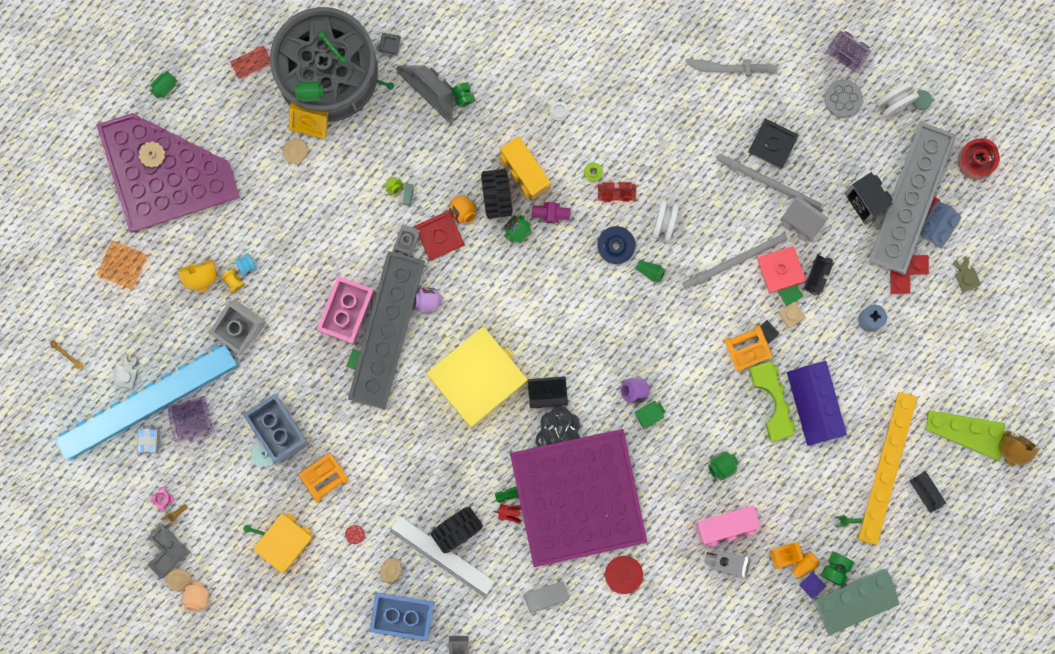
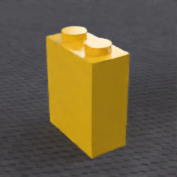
M281 513L252 549L282 574L286 573L314 538L310 535L312 531L305 525L300 527L296 524L297 519L290 513L287 515Z

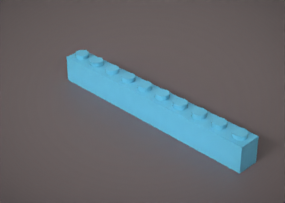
M217 345L211 349L212 352L206 356L201 354L194 359L195 362L188 365L186 363L178 367L176 373H167L161 377V381L158 383L152 382L143 387L145 390L142 392H133L127 396V400L124 402L117 401L110 405L111 409L106 412L102 410L94 414L93 419L90 421L83 420L76 424L77 428L72 431L68 429L61 432L56 442L65 459L71 461L239 367L226 345Z

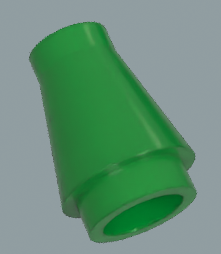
M640 260L636 266V270L652 282L660 283L666 269L662 268V265Z

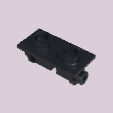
M819 254L816 255L803 288L814 296L823 293L827 281L823 276H829L834 265L832 263L833 259L824 258Z
M926 471L909 480L930 513L946 504V501Z

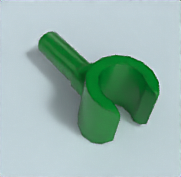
M845 515L834 517V519L838 518L840 520V524L835 525L837 528L847 526L850 523H862V518L850 519Z

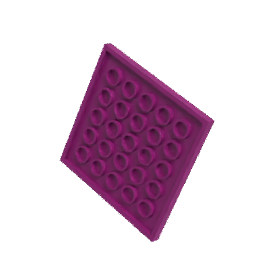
M624 429L510 453L533 567L647 543Z

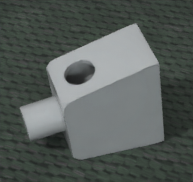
M718 551V554L707 552L705 564L715 566L714 570L747 578L751 562L749 557ZM724 559L729 560L728 566L722 565Z

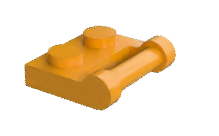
M760 325L734 338L724 339L737 371L773 357ZM758 336L759 342L735 351L734 345Z
M330 452L297 474L316 503L322 500L321 497L341 483L345 484L349 481ZM336 472L337 478L316 491L314 488L316 485Z

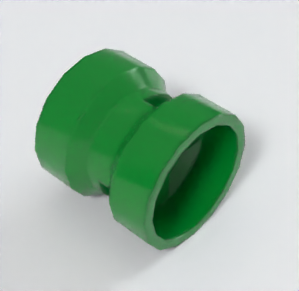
M469 82L459 84L451 89L453 95L457 97L456 103L458 107H464L476 101L474 95L470 92Z

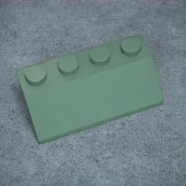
M887 569L879 570L813 599L828 635L900 605L895 586Z

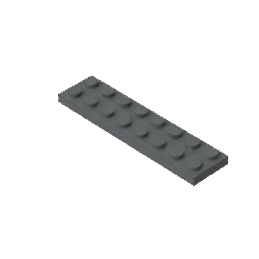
M388 251L348 400L386 409L424 269V260Z

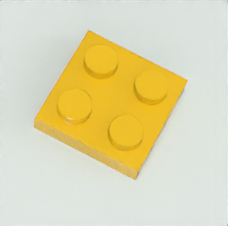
M291 102L289 107V131L326 139L328 112L306 110Z

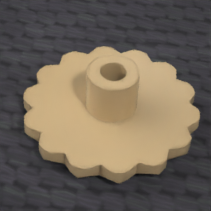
M293 138L288 140V143H285L282 149L284 152L283 157L290 164L301 163L306 158L308 147L301 139Z
M147 142L139 150V159H141V163L146 167H158L165 159V151L159 143Z
M392 557L384 561L380 570V578L383 582L387 584L394 583L401 576L402 564L399 562V559Z
M180 568L177 570L173 569L166 575L165 583L171 590L177 592L184 591L187 585L192 584V577L186 570Z

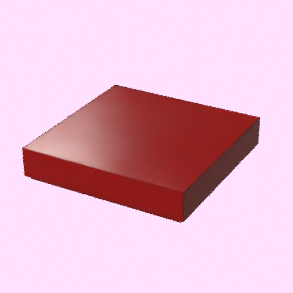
M449 211L414 226L415 229L420 230L419 238L430 261L465 246Z

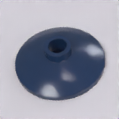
M613 226L604 230L599 236L597 243L600 256L611 264H622L628 261L634 254L636 247L635 239L631 232L620 226ZM618 243L620 248L616 250L612 245Z

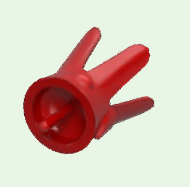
M502 504L499 507V511H493L494 513H499L498 520H508L517 524L521 522L519 518L514 517L521 515V512H519L521 505L509 506Z

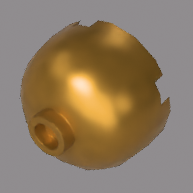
M1006 430L999 443V450L1005 457L1004 461L1011 466L1030 463L1040 449L1035 448L1036 444L1021 435L1014 437L1011 435L1013 431Z

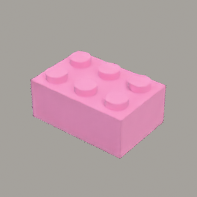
M337 276L317 331L355 345L374 296V289Z
M754 505L695 522L701 545L706 544V547L718 545V540L724 539L725 542L738 539V534L743 533L744 537L756 534V529L760 528Z

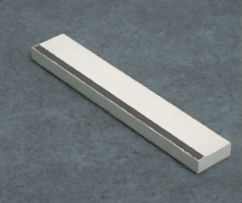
M401 516L398 517L389 530L391 534L483 598L495 583V581L450 551L443 554L433 538Z

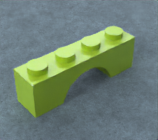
M771 361L750 367L748 371L753 387L767 391L774 401V414L765 424L770 443L794 436L796 427L794 421L790 420L788 415L790 413L789 404L784 402L782 396L785 394L782 383H778L777 376H779L777 366L773 365Z

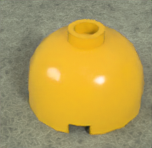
M214 260L202 261L203 263L191 264L179 269L177 273L182 285L189 290H197L198 293L209 290L208 286L214 283L217 275Z

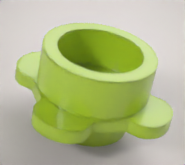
M393 177L385 183V191L388 192L389 196L397 194L401 191L404 184L400 178Z

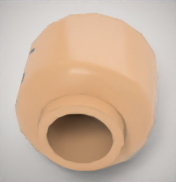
M193 582V584L185 587L181 602L185 609L200 612V609L206 607L209 591L204 587L203 583Z

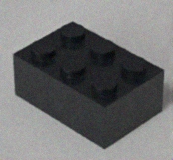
M872 172L853 183L844 193L864 225L884 214L893 205L890 193L883 190L880 178Z

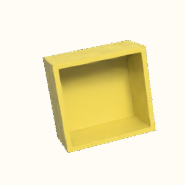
M484 326L426 373L471 429L528 383V379L510 359L514 356L507 347L503 350Z

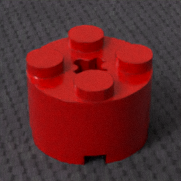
M986 138L969 141L958 155V167L961 172L968 178L976 180L989 176L998 167L1000 162L997 146ZM977 156L981 157L980 162L977 161Z

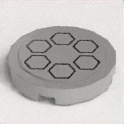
M845 79L832 83L825 92L824 98L826 108L836 117L842 118L855 114L861 107L863 100L862 92L858 85L851 80Z

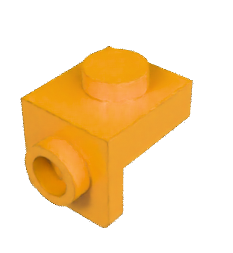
M798 542L769 551L775 569L804 560L802 549L799 547Z

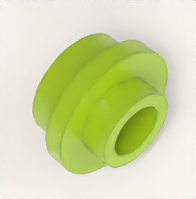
M589 163L584 168V176L591 182L598 181L603 175V169L598 163ZM596 169L597 174H590V170Z

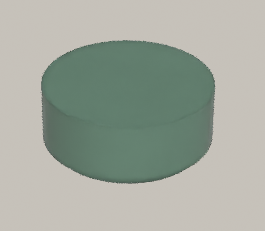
M925 90L918 91L917 93L920 97L913 102V106L918 110H925L931 105L932 96Z

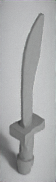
M686 59L685 61L688 65L699 71L745 72L746 76H752L750 71L777 73L778 68L777 65L750 64V59H744L743 62L745 64L722 65L695 59Z

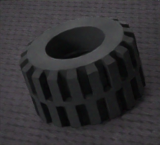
M506 169L482 171L481 181L487 218L511 216L513 210L508 172Z
M469 506L442 522L432 530L430 535L443 554L478 533L482 529L483 524Z

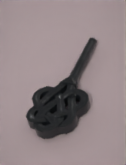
M564 406L555 407L551 412H546L542 416L540 422L541 430L536 435L535 442L537 447L544 446L541 441L543 436L547 445L562 442L567 432L570 434L566 441L581 438L578 434L579 418L571 414ZM562 412L564 415L560 417L557 414ZM558 425L563 427L560 434L557 430ZM550 430H551L552 435H553V438H554V440H555L554 442H552V439H551V437H550V434H549V431H550Z

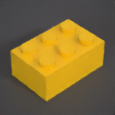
M519 136L500 148L499 160L504 168L508 167L510 169V177L514 183L519 182L521 185L520 191L525 199L530 198L531 201H534L551 189L550 180Z

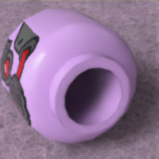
M436 288L418 289L414 307L419 312H436L438 307L442 306V295L438 293Z

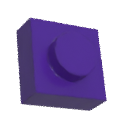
M814 572L799 584L811 599H814L826 587Z

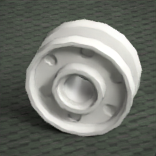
M911 82L894 89L876 102L878 107L889 106L883 112L884 117L891 116L920 97L917 92L908 95L907 92L913 87Z
M662 199L654 225L653 239H658L660 233L665 232L664 241H670L677 218L679 203L674 202L671 210H668L667 200Z

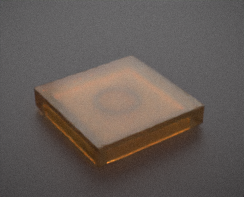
M111 241L97 276L133 290L148 255Z

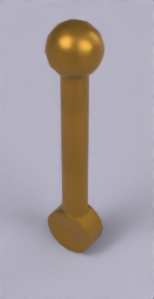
M52 341L50 343V346L52 348H56L71 362H73L77 369H81L83 367L82 362H77L73 357H71L67 352H65L61 347H59L56 341Z

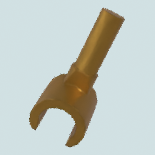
M184 504L173 513H167L162 517V520L168 517L171 522L167 526L172 525L176 521V517L188 508L187 505Z

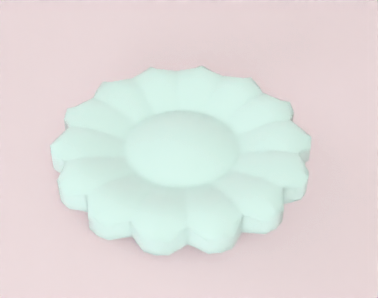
M257 443L251 452V459L254 461V464L265 468L272 466L274 462L263 445Z

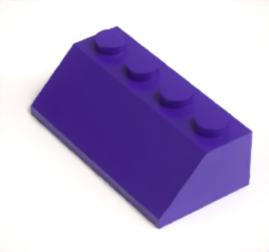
M827 361L788 371L787 376L807 446L846 436L847 432Z

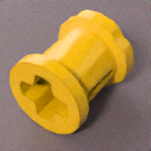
M234 268L221 276V279L225 280L229 286L231 294L245 286L244 281L241 282Z

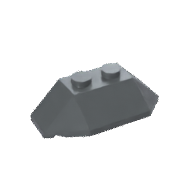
M425 65L396 67L397 73L451 124L453 122V93L450 84L445 80L442 82L438 78L439 74L432 67L430 69Z

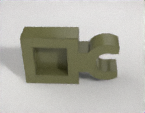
M967 256L963 257L964 265H959L957 259L953 262L955 268L960 271V273L955 275L962 292L981 285L975 268H968L969 259Z

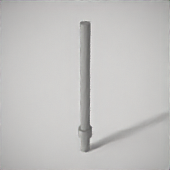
M719 154L717 161L729 166V169L735 172L738 170L790 197L796 198L799 196L817 210L822 206V203L741 164V161L735 158L732 160L722 154Z
M783 233L705 272L701 271L695 274V277L682 282L683 287L686 290L698 283L702 284L708 278L788 240L787 236Z

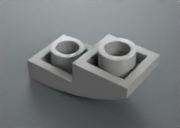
M403 224L392 252L411 257L420 230Z
M563 581L524 594L530 613L569 600Z

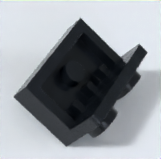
M565 376L528 379L530 409L568 406Z

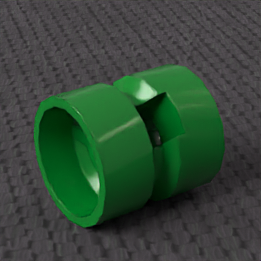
M832 551L828 559L829 565L824 567L820 576L843 587L847 579L846 573L851 571L855 562ZM837 565L841 566L840 570L836 569L835 567Z

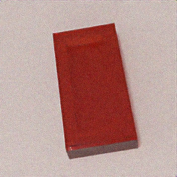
M263 45L230 61L238 79H241L270 65V56Z

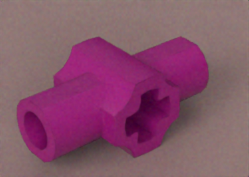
M544 202L543 206L532 205V218H542V222L559 223V220H570L571 208L560 207V203Z

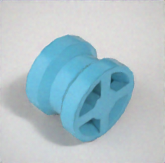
M246 253L242 258L235 259L243 276L247 275L251 270H257L249 253Z

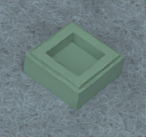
M406 183L404 205L410 206L412 203L413 184Z

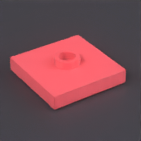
M794 246L757 257L769 294L806 283Z

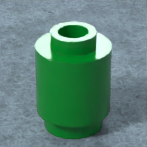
M166 70L149 85L152 88L150 92L157 99L159 97L164 98L176 86L177 80Z
M300 82V84L295 85L296 100H301V102L320 101L321 97H324V86L320 85V82Z

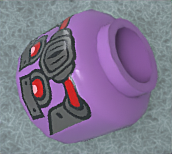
M628 378L622 384L620 392L626 402L642 403L648 398L649 386L642 378Z

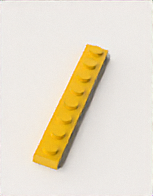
M898 392L858 536L860 541L874 545L878 544L917 401L916 396L903 392Z

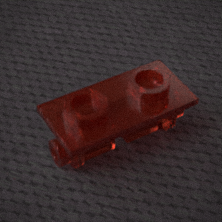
M601 182V184L597 185L598 201H636V184H632V182H618V188H615V182Z

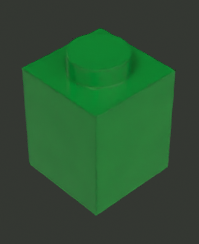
M653 401L635 411L634 414L644 430L663 419L665 410L661 403L657 404L656 401Z

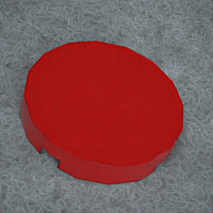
M630 556L615 557L606 567L605 580L609 588L614 592L629 594L637 590L641 585L643 570L639 562Z

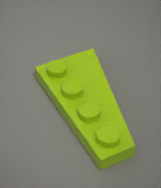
M928 411L925 430L996 461H1000L999 443L1004 434L1005 423Z

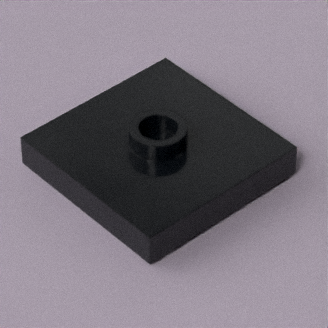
M765 118L748 153L782 169L799 135Z

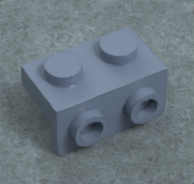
M938 201L927 216L920 235L927 237L936 247L942 249L962 217L952 206Z

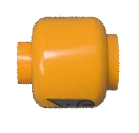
M465 195L455 196L450 201L449 213L458 223L468 224L475 219L477 207L469 197Z

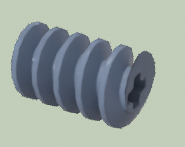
M875 304L868 306L859 314L858 322L863 330L873 332L884 326L888 317L885 310Z

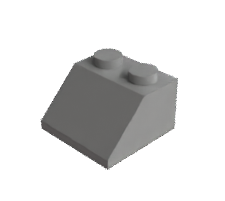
M797 196L780 220L783 222L782 226L786 229L796 231L798 233L797 236L801 240L811 242L829 218Z
M233 300L227 303L209 334L241 355L256 339L267 321L238 301Z

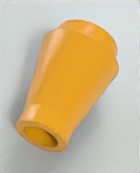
M811 551L807 554L804 553V560L798 562L791 570L798 579L816 569L820 563L819 559Z

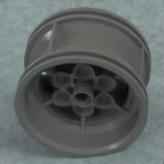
M316 7L301 11L281 26L273 40L270 51L271 72L284 100L289 106L292 102L306 110L328 112V122H335L356 114L372 97L378 80L376 55L368 32L350 14L330 7ZM319 32L326 34V38L337 51H344L346 53L343 57L346 60L344 65L329 46L326 50L318 49L321 43H325L323 39L318 37ZM333 33H337L342 36L335 39L333 37ZM310 36V40L308 42L303 41V39ZM357 52L359 53L360 67L350 61ZM305 54H311L312 59L310 61H304L303 56ZM290 60L297 64V67L291 72ZM341 69L347 71L344 77H339L337 73ZM311 72L314 74V77L311 80L304 79L306 73ZM325 80L332 82L330 87L324 88V97H321L320 101L301 102V100H296L295 85L300 84V82H320V85ZM339 84L350 86L346 91L337 95Z

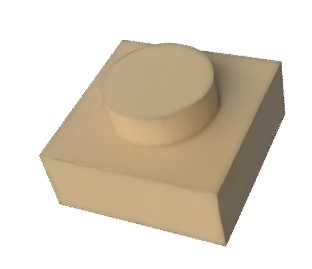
M796 302L778 312L788 328L805 318Z

